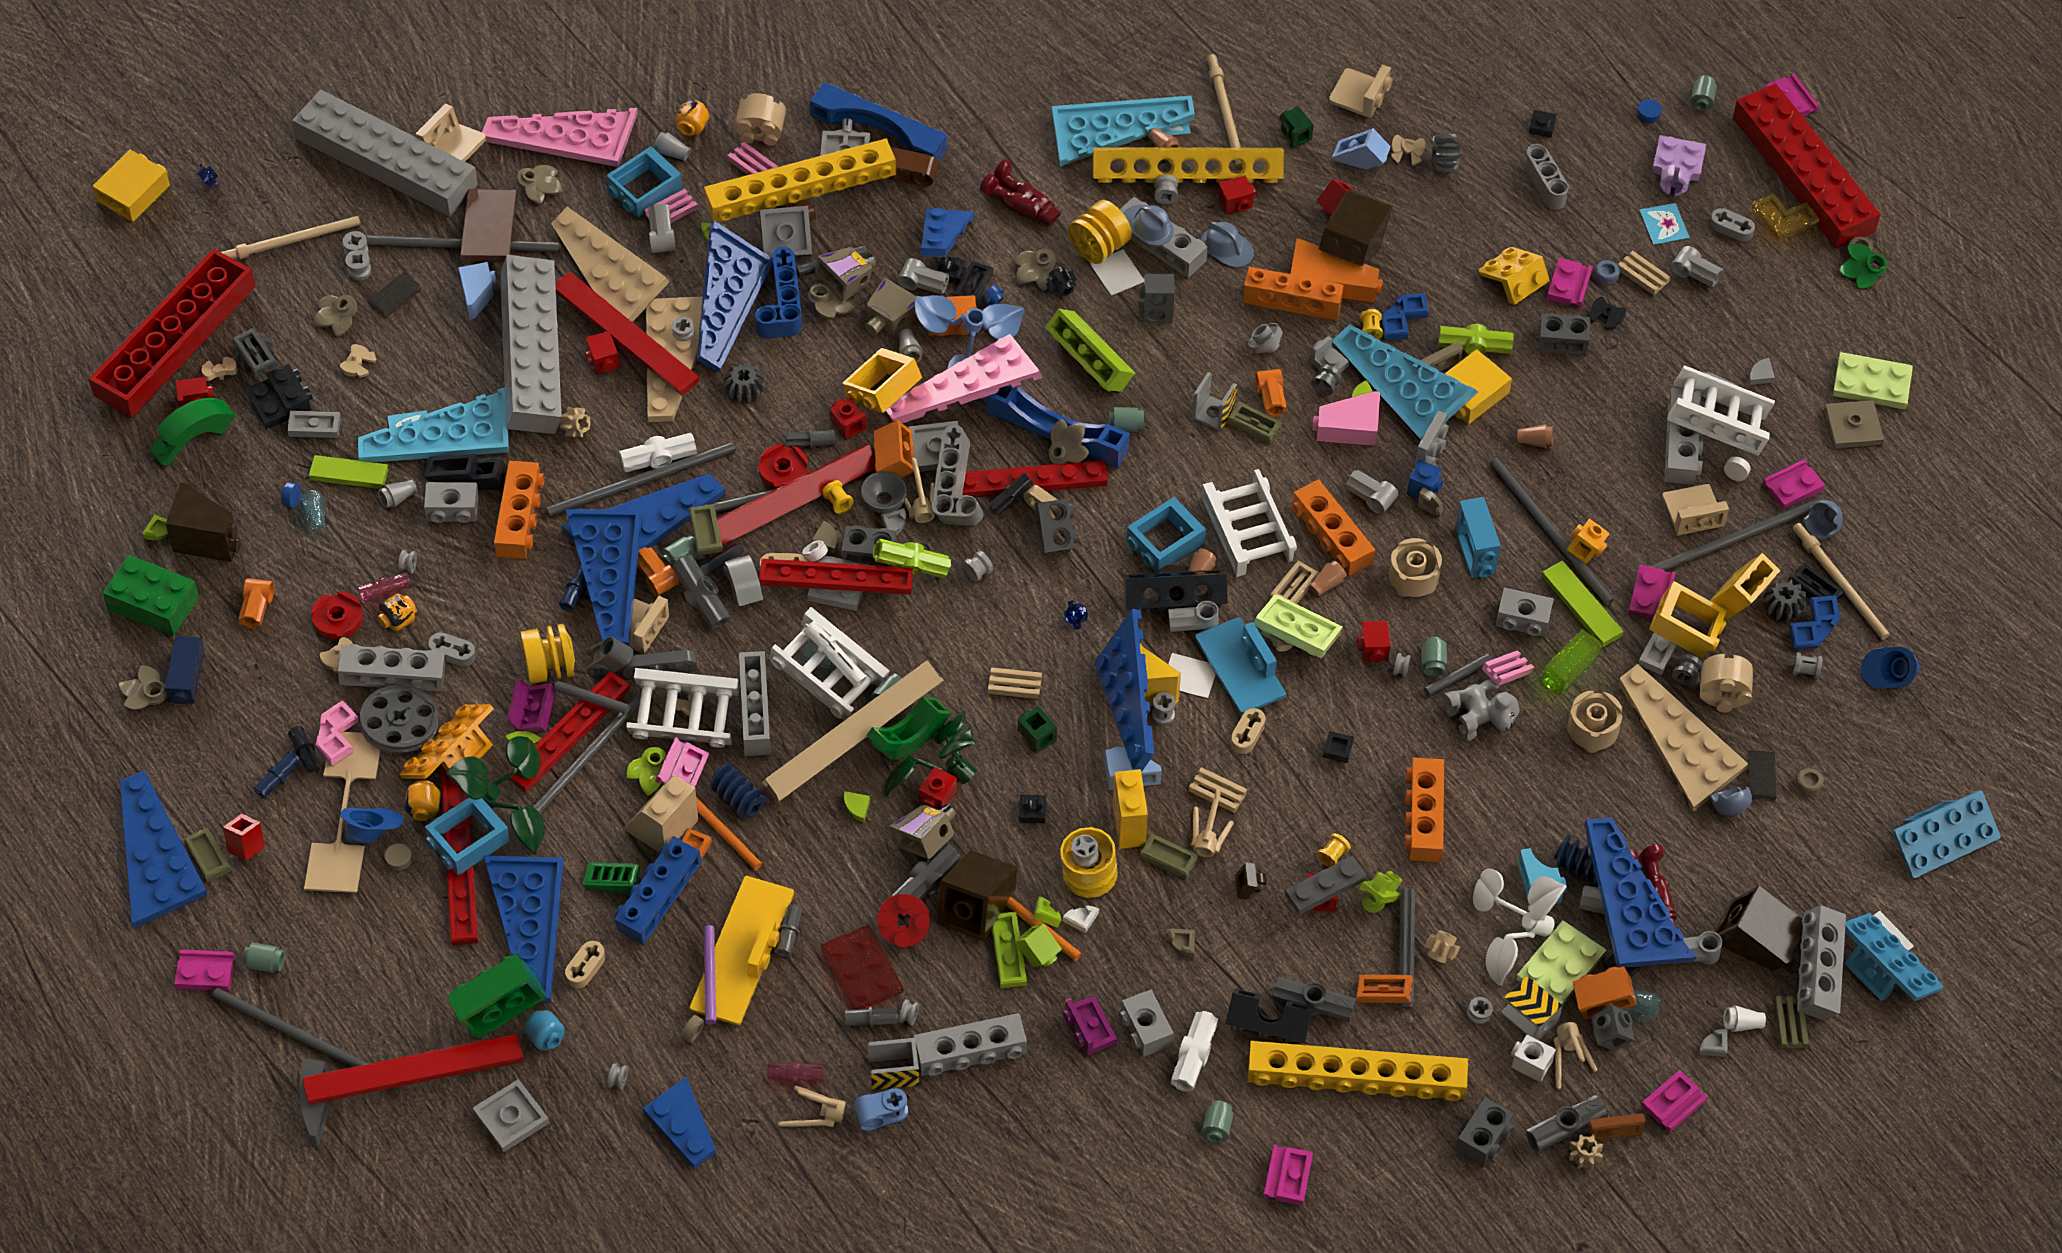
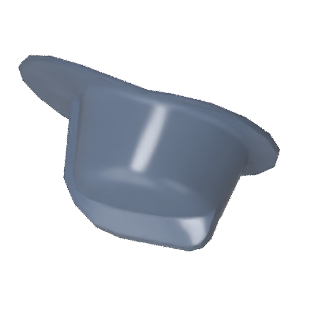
M1135 205L1123 212L1130 224L1132 234L1145 243L1154 246L1164 245L1173 237V224L1170 222L1168 214L1159 206Z
M1212 222L1209 230L1204 232L1201 237V241L1208 246L1207 253L1229 267H1244L1254 257L1252 244L1241 236L1236 227L1231 223Z

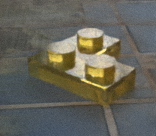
M1772 194L1753 203L1752 208L1777 241L1817 226L1819 223L1818 216L1807 202L1786 210L1775 194Z

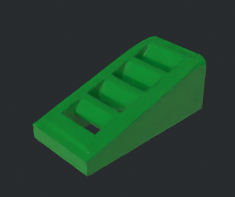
M589 862L582 885L584 888L629 895L634 885L638 884L640 866L631 863ZM594 871L599 872L597 880H592ZM604 873H609L607 880H602ZM614 874L618 875L617 881H613ZM624 876L628 877L627 881H623Z

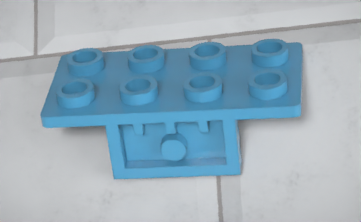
M1238 617L1195 635L1201 650L1241 715L1248 709H1259L1286 697V692L1275 675L1277 661L1253 622L1245 625L1242 619Z
M1981 790L1958 800L1941 802L1902 820L1904 825L1893 830L1912 878L1921 876L2001 837Z
M1868 913L1846 921L1845 932L1858 946L1844 964L1881 1001L1887 999L1897 985L1914 1001L1942 990L1944 986L1938 981L1937 976L1928 971L1919 962L1918 957L1909 952L1901 944L1899 938L1891 934L1882 925L1879 918Z

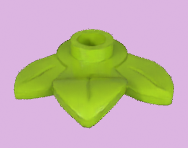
M650 747L644 751L641 758L633 760L627 768V779H639L640 786L646 796L652 795L664 784L662 782L657 783L655 780L667 754L665 751L658 747ZM657 756L659 761L652 762L650 757Z

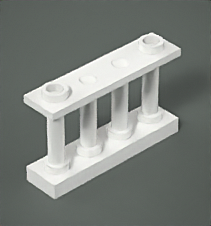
M1684 365L1674 382L1675 386L1683 388L1682 398H1677L1668 414L1667 420L1759 456L1770 435L1769 432L1760 429L1761 419L1765 420L1775 401ZM1693 390L1701 391V396L1706 397L1705 407L1691 402ZM1716 402L1729 406L1728 416L1714 411ZM1738 410L1752 415L1750 425L1737 420Z
M1259 469L1254 470L1252 484L1227 491H1216L1213 482L1203 484L1202 501L1236 577L1246 575L1247 564L1250 563V560L1283 551L1289 563L1293 561L1294 551L1297 550L1295 539L1293 536H1289L1271 497L1269 482L1266 477H1262ZM1257 493L1261 501L1259 504L1230 512L1223 507L1224 501ZM1266 512L1270 523L1241 531L1234 530L1231 525L1232 521ZM1275 532L1279 541L1249 551L1246 549L1242 550L1240 545L1242 540Z
M810 607L804 614L801 623L804 629L784 650L775 644L771 649L769 659L774 667L785 671L829 707L834 716L846 720L852 716L854 708L850 705L870 684H875L878 687L885 677L888 676L889 670ZM813 621H817L819 626L829 636H833L836 639L835 643L867 676L861 685L856 688L853 686L843 698H840L831 690L844 675L838 668L823 682L811 674L826 657L824 653L821 654L817 651L803 667L791 658L810 638L804 633V629Z
M635 668L634 679L636 685H640V688H642L637 723L627 722V730L632 737L637 739H648V736L675 739L677 737L679 740L709 743L710 746L717 748L732 745L730 733H724L729 698L732 695L739 696L740 685L738 679ZM655 687L665 688L667 691L662 726L647 725L652 690ZM681 690H688L693 694L688 729L673 727L677 695ZM706 693H716L719 697L714 732L698 730L703 695H706Z

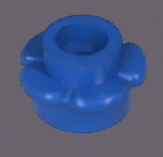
M997 285L991 286L982 295L985 305L999 304L1004 298L1002 295L1003 288L999 289Z

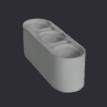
M1533 144L1527 149L1525 171L1545 205L1552 210H1560L1566 204L1569 186L1546 147L1540 144Z

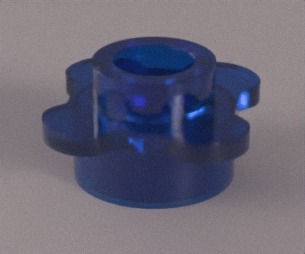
M199 164L202 169L197 172V175L209 188L214 183L219 186L220 184L215 180L219 176L210 166L205 169L202 164Z
M1073 600L1068 601V608L1064 611V616L1069 624H1073L1074 629L1079 630L1081 629V623L1088 619L1087 610L1081 603H1075Z

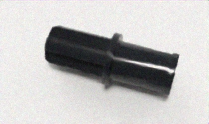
M1023 472L1009 487H1004L1005 490L989 504L990 509L996 515H1000L1014 501L1018 502V498L1033 486L1034 482Z
M302 726L293 727L292 731L289 730L288 736L295 747V754L300 757L307 772L318 771L320 762L314 752V744L309 742Z

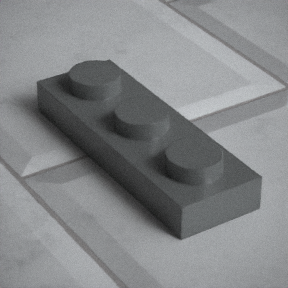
M1351 856L1286 889L1285 896L1298 915L1365 882L1367 875L1355 858Z

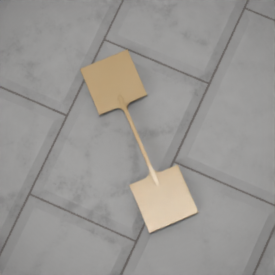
M341 733L340 735L352 746L353 753L333 766L327 760L325 763L324 777L343 778L346 780L341 811L347 808L350 786L354 780H376L381 750L371 745L363 733ZM341 815L336 841L331 844L312 843L304 890L357 893L365 847L346 845L342 842L345 821L341 818Z

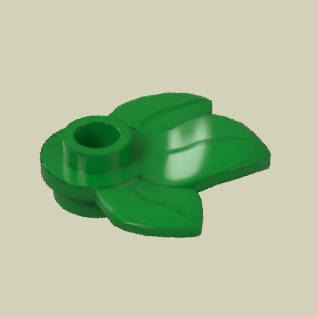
M1848 245L1847 249L1851 259L1842 264L1839 272L1846 278L1856 279L1858 289H1866L1873 286L1877 277L1883 275L1887 269L1886 259L1880 254L1873 253L1866 245ZM1876 263L1878 269L1872 268L1870 264Z

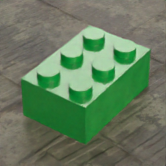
M129 554L102 592L107 610L172 636L176 634L199 599L194 580Z
M517 953L503 958L498 965L480 972L476 978L466 984L457 986L453 992L446 995L459 1021L477 1039L482 1038L547 998L535 973Z

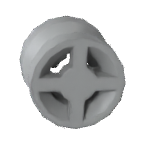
M1162 175L1155 179V200L1158 203L1172 204L1177 201L1178 181L1174 176Z
M353 231L343 237L342 242L345 248V256L354 250H363L367 254L369 253L367 239L363 233Z
M354 250L348 253L345 259L348 276L358 281L368 278L372 271L369 255L363 250Z
M982 551L976 552L972 559H966L962 562L964 572L973 582H978L982 579V575L993 571L990 559Z
M1080 835L1072 841L1071 849L1075 865L1081 868L1094 866L1099 858L1098 845L1095 838L1090 835Z

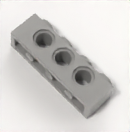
M1133 197L1120 211L1123 213L1127 208L1135 205H1149ZM1172 223L1174 228L1173 237L1164 245H1149L1132 234L1131 240L1187 278L1207 261L1208 246L1174 223Z
M1671 388L1668 414L1677 398H1682L1683 389ZM1693 390L1691 402L1705 407V401H1701V391ZM1668 420L1664 482L1694 485L1696 475L1701 476L1702 461H1698V455H1702L1703 441H1699V436L1703 434Z
M356 644L349 646L341 645L338 666L339 685L379 688L391 685H407L424 691H443L445 652L437 650H412L410 648L393 649L383 646L363 647Z
M765 651L739 653L745 757L771 755Z
M1822 905L1805 911L1802 919L1803 932L1797 1011L1825 1020L1840 1014L1846 914Z
M1019 1013L914 1035L921 1076H935L947 1070H963L971 1065L980 1063L987 1065L999 1059H1016L1023 1054H1027V1039ZM1000 1039L1003 1042L993 1043L992 1040ZM975 1045L976 1048L968 1049L965 1046ZM942 1050H947V1051H949L950 1053H949V1054H946V1055H943V1054H940L939 1052L942 1051Z

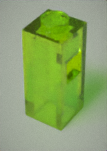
M1581 629L1544 667L1542 682L1549 689L1563 695L1599 658L1602 643Z

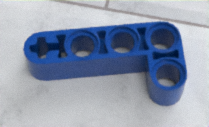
M779 247L773 252L777 305L763 306L755 312L756 332L763 338L794 336L802 330L794 252L791 248Z

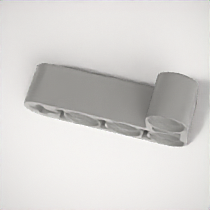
M959 425L948 426L942 435L932 509L938 519L944 524L976 525L983 518V510L974 497L962 495L970 440ZM952 460H957L954 465L948 466ZM954 483L951 488L945 489L947 484ZM950 506L948 511L941 512L944 507ZM974 507L971 513L965 514L968 508Z

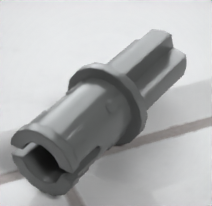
M809 429V432L787 433L785 436L787 447L810 446V449H813V446H835L834 430L812 431V429Z
M796 904L788 905L783 925L779 926L780 936L775 953L782 957H790L792 955L795 938L800 933L798 927L803 910Z
M869 1006V1009L845 1010L846 1027L870 1025L873 1028L874 1025L899 1023L898 1008L873 1009V1006Z

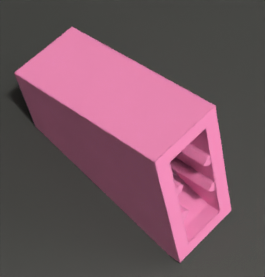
M1374 391L1320 406L1319 416H1314L1312 431H1317L1316 441L1376 446L1380 392Z

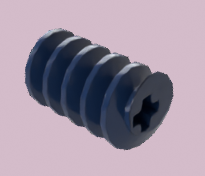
M727 763L714 773L710 782V788L717 792V795L724 799V802L730 805L731 809L737 812L739 817L742 819L750 818L765 806L767 797L765 795L760 796L761 791L757 788L753 789L754 784L752 782L746 783L747 778L744 775L739 776L740 771L737 768L732 770L733 764Z
M1568 834L1558 847L1554 860L1557 858V865L1559 867L1566 864L1568 872L1576 868L1575 875L1577 877L1585 873L1584 880L1587 882L1594 878V886L1598 887L1592 857L1589 854V844L1580 849V840L1577 839L1571 844V835Z

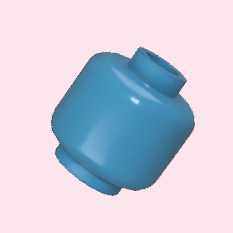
M548 1010L532 1013L527 1018L524 1028L525 1035L537 1049L542 1051L559 1046L565 1034V1028L562 1023Z

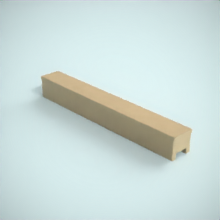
M928 660L768 776L762 784L774 799V803L777 804L866 739L868 737L867 733L872 727H882L943 681V678H940Z

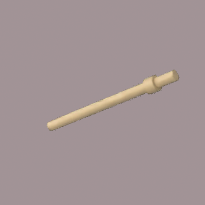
M1211 54L1207 57L1210 68L1209 77L1215 86L1231 148H1241L1223 84V71L1218 65L1216 55ZM1235 159L1236 168L1241 169L1242 162Z
M355 216L249 245L245 243L236 245V248L221 253L232 259L238 257L239 259H244L253 253L361 224L359 217Z
M1801 523L1794 525L1792 529L1802 540V546L1806 551L1814 555L1835 583L1844 590V594L1880 639L1885 640L1888 638L1890 633L1819 547L1820 543L1815 536H1811Z

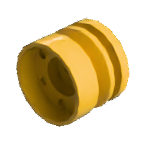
M1099 200L1087 210L1086 214L1080 215L1078 219L1070 223L1068 235L1074 248L1083 258L1093 264H1101L1114 253V250L1120 249L1132 238V230L1127 218L1118 207L1109 201Z
M564 623L557 625L559 634L557 637H554L551 626L547 627L546 639H541L538 629L521 631L524 656L531 685L547 682L549 669H553L557 680L561 679L560 667L564 666L567 678L574 677L575 657L573 646Z
M1092 827L1080 828L1071 832L1063 840L1060 848L1063 879L1067 888L1077 896L1085 898L1099 897L1108 893L1115 885L1118 877L1115 843L1112 838L1104 831ZM1080 835H1090L1097 841L1099 858L1097 863L1090 868L1078 867L1073 862L1071 844Z

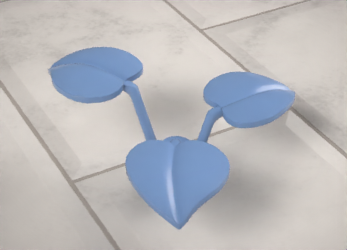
M939 295L916 296L914 303L917 319L927 331L942 334L946 332L949 324L956 325L962 322L963 329L970 334L966 356L961 354L955 355L949 361L948 369L971 356L974 337L981 328L983 330L988 329L991 337L996 340L1009 334L1014 337L1020 328L1024 314V308L1009 304H994L986 307L983 311L978 308H971L967 311L966 315H960L959 318L953 320L956 316V308L954 303L946 297Z

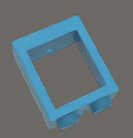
M649 147L607 175V191L612 198H617L622 203L627 212H632L637 218H640L645 214L644 209L682 190L681 173L653 147ZM647 170H650L663 183L639 199H636L623 186Z
M1173 497L1127 527L1126 542L1131 550L1137 551L1140 554L1144 563L1149 568L1152 567L1157 573H1160L1164 566L1176 563L1205 544L1206 529ZM1168 518L1185 537L1159 552L1143 534Z
M1480 497L1460 501L1455 532L1471 578H1484L1496 574L1501 545L1485 498Z
M468 798L425 826L427 834L425 841L428 847L433 852L437 850L447 869L452 868L457 875H460L484 859V856L490 855L510 841L508 827L482 798L479 800ZM473 814L489 833L457 854L441 835Z

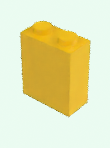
M128 150L92 187L97 202L134 222L170 186L168 172L162 165H156L143 154H137L132 150Z
M1477 349L1445 373L1478 391L1473 398L1454 414L1468 425L1510 392L1512 378Z
M1761 553L1737 570L1710 601L1727 610L1723 619L1727 621L1749 606L1780 570Z
M1141 769L1118 771L1114 774L1113 810L1119 849L1144 847L1146 843L1148 813Z

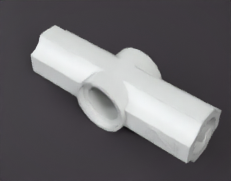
M691 433L668 439L662 436H654L646 440L644 445L619 451L621 464L625 472L649 466L656 469L671 464L672 460L697 454L695 440Z
M1196 1012L1188 1036H1185L1178 1054L1179 1060L1171 1079V1084L1180 1091H1193L1201 1067L1206 1065L1211 1049V1040L1218 1024V1018L1210 1012Z

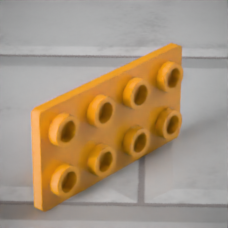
M465 704L455 712L456 716L439 728V734L434 739L423 744L421 747L422 751L404 764L405 769L399 775L402 779H426L440 764L448 771L452 765L463 758L473 756L480 759L493 744L478 725L494 708L491 704Z

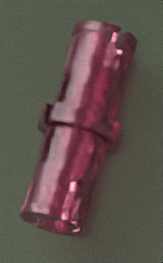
M406 571L388 578L384 576L379 577L378 581L359 585L358 590L363 602L381 595L385 597L390 596L391 592L410 588L411 583Z
M793 1061V1063L769 1062L768 1079L770 1080L786 1079L792 1080L793 1083H798V1080L823 1082V1064H799V1061Z

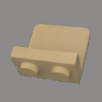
M1382 64L1375 78L1349 68L1345 69L1329 97V102L1371 118L1376 108L1380 107L1384 93L1388 92L1393 81V78H1390L1391 67Z
M444 104L416 133L418 139L464 162L486 141L484 133L458 124L453 107L448 104Z

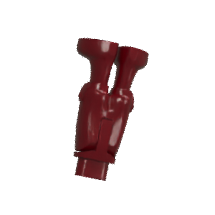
M1007 159L1001 160L995 169L994 175L989 173L983 179L980 185V192L987 196L998 197L1004 200L1007 207L1013 208L1023 215L1037 220V222L1041 223L1044 221L1051 226L1060 217L1061 211L1056 209L1053 202L1029 183L1016 181L1011 175V162Z
M1650 845L1640 855H1638L1636 850H1629L1633 858L1637 859L1639 863L1641 862L1649 880L1670 912V919L1677 928L1675 923L1677 916L1669 891V882L1664 876L1660 875L1658 864L1665 855L1662 845Z

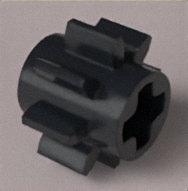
M1058 267L1049 273L1046 285L1050 294L1056 293L1059 297H1064L1074 291L1077 278L1073 270L1067 271L1064 267Z

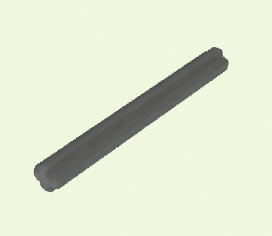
M1405 887L1401 889L1399 975H1412L1413 984H1411L1412 994H1410V1003H1399V1006L1410 1008L1414 1002L1415 890Z

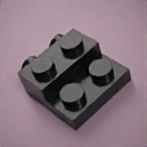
M289 364L266 373L267 380L245 388L248 399L266 429L289 420L290 411H311L310 400L313 399L307 385L301 386L302 377L298 369L292 370Z

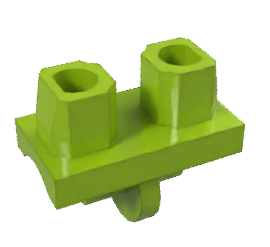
M1387 871L1386 874L1377 873L1372 881L1363 882L1359 889L1367 891L1362 898V904L1366 911L1376 913L1384 908L1385 903L1397 901L1401 894L1396 889L1402 882V879L1393 872Z

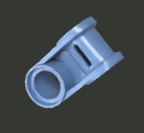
M892 1088L887 1091L857 1098L854 1101V1107L860 1128L869 1131L884 1125L903 1121L908 1115L906 1094L901 1089Z

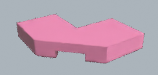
M343 700L321 714L319 735L316 740L317 751L331 766L353 753L352 746L340 734L359 722L358 716Z

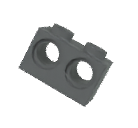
M1145 274L1144 284L1139 285V298L1143 299H1139L1138 310L1139 313H1143L1144 323H1173L1174 274Z
M1541 313L1538 331V351L1587 355L1590 317Z
M1067 498L1035 503L1042 553L1075 548L1074 543H1078L1076 528L1071 526L1070 518H1074L1072 503H1068ZM1052 506H1057L1061 510V517L1058 520H1053L1049 516V510ZM1056 531H1061L1065 535V541L1062 545H1057L1053 541V534Z
M846 526L841 550L842 559L872 566L892 567V565L876 562L873 558V549L876 541L879 539L896 542V531L885 528L873 529L864 528L863 526Z
M1485 1097L1458 1137L1456 1151L1485 1166L1489 1158L1494 1160L1501 1148L1499 1143L1502 1138L1508 1139L1515 1126L1511 1124L1514 1113ZM1494 1120L1498 1122L1499 1125H1492L1488 1121ZM1475 1141H1482L1486 1145L1479 1146L1475 1143Z

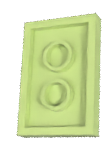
M1840 352L1833 396L1857 401L1874 400V404L1906 410L1913 365Z
M1276 594L1254 621L1255 626L1263 632L1272 634L1286 643L1299 647L1310 655L1319 658L1325 655L1343 628Z
M1562 921L1517 974L1516 980L1521 982L1525 977H1530L1559 1003L1564 1005L1575 992L1572 981L1579 980L1582 976L1590 974L1605 956L1606 949L1565 921Z

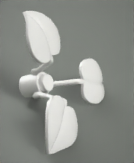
M1485 869L1481 873V878L1478 879L1473 893L1475 908L1481 912H1486L1492 908L1495 901L1523 915L1522 926L1527 931L1507 934L1504 939L1497 937L1489 946L1486 955V967L1490 977L1496 984L1503 986L1504 979L1512 969L1517 958L1518 948L1513 940L1514 938H1534L1535 934L1547 937L1552 933L1554 919L1547 914L1565 890L1566 885L1546 876L1537 878L1528 893V902L1530 904L1528 910L1530 912H1526L1498 897L1504 887L1502 875L1498 871Z

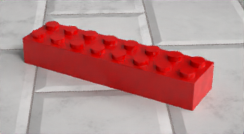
M1776 83L1736 100L1732 118L1835 249L1849 244L1850 240L1854 237H1865L1876 232L1881 215Z
M213 248L90 376L89 382L93 396L133 418L255 288L252 269Z

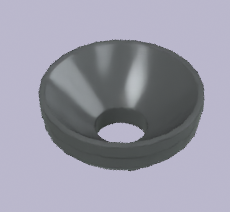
M877 472L870 475L863 482L861 488L864 504L872 511L878 513L896 511L904 504L907 494L906 484L903 479L891 472ZM885 495L891 498V502L880 504L877 499Z

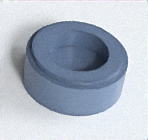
M1605 260L1597 264L1595 277L1600 283L1613 284L1618 280L1620 268L1615 262Z

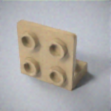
M1709 484L1663 493L1662 499L1677 536L1725 526L1729 511L1726 501L1717 503Z
M658 596L654 604H646L634 598L629 645L633 650L645 654L669 618L668 599Z

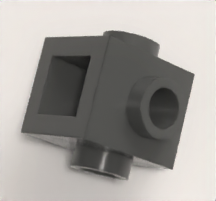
M1609 1005L1591 1016L1592 1030L1598 1045L1616 1051L1635 1041L1631 1026L1632 1018L1627 1011Z

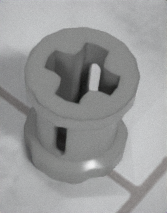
M1797 652L1794 660L1793 675L1801 673L1812 675L1815 679H1819L1822 656L1813 658L1802 656L1801 653Z
M1160 692L1153 699L1152 718L1157 724L1167 725L1174 720L1176 699L1168 692Z

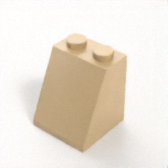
M674 775L624 827L625 831L657 852L660 851L663 844L669 843L673 836L681 840L687 829H691L698 822L695 788Z

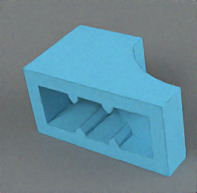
M1531 848L1520 850L1518 866L1527 898L1532 884L1541 876L1550 877L1566 885L1565 878L1560 877L1558 868H1550L1540 863L1533 855ZM1563 893L1561 894V896L1555 904L1561 903Z

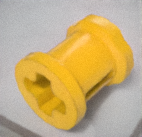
M1368 309L1360 314V321L1363 323L1362 331L1370 333V335L1379 340L1383 336V330L1380 328L1382 315L1378 310Z
M835 480L824 487L822 495L832 503L834 512L841 514L852 507L854 500L845 493L842 483Z
M1333 833L1329 837V843L1324 849H1319L1317 852V858L1322 864L1331 867L1337 864L1338 859L1343 853H1347L1351 846L1343 836Z

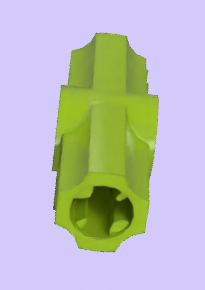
M1471 324L1466 328L1440 326L1438 346L1446 348L1459 342L1468 355L1476 349L1482 354L1485 352L1511 354L1514 334L1512 332L1490 331L1481 324Z
M879 539L876 541L873 549V558L876 562L896 567L913 568V575L924 573L944 578L947 576L951 566L949 556L924 550V546L919 543L908 542L900 544Z

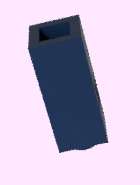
M175 637L165 685L169 702L176 704L195 703L205 654L200 637Z

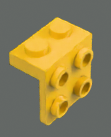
M1514 247L1505 249L1501 255L1487 261L1479 269L1481 276L1503 283L1508 302L1514 305L1550 281L1542 256Z

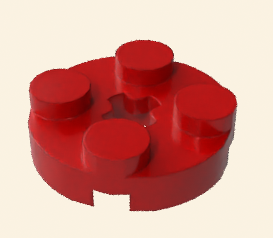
M777 444L766 449L760 457L761 460L758 466L759 476L773 490L808 473L807 457L798 447L792 446L790 448L785 447L784 444ZM780 464L789 466L786 470H779Z
M337 592V595L329 596V593L323 595L312 607L314 629L323 637L335 639L336 641H339L341 637L349 638V636L357 632L364 619L359 600L347 592ZM342 612L341 618L333 619V613L339 614Z
M909 894L893 895L885 900L879 909L877 916L878 930L881 936L892 945L898 947L913 946L920 942L928 932L930 925L928 908L916 896ZM898 914L910 915L911 918L908 920L910 925L908 927L904 925L899 927L896 924L899 921Z

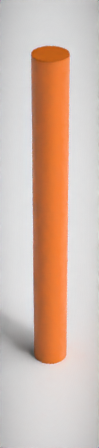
M696 797L698 814L754 870H758L762 866V862Z
M1010 897L1006 906L1013 912H1016L1030 926L1043 924V922L1033 919L1034 914L1014 898ZM1044 923L1062 948L1061 951L1074 961H1077L1082 953Z

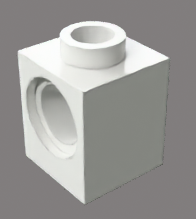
M1526 1035L1523 1042H1517L1512 1050L1511 1056L1514 1057L1512 1068L1541 1083L1553 1062L1556 1049ZM1532 1055L1535 1056L1537 1059H1529L1526 1056Z

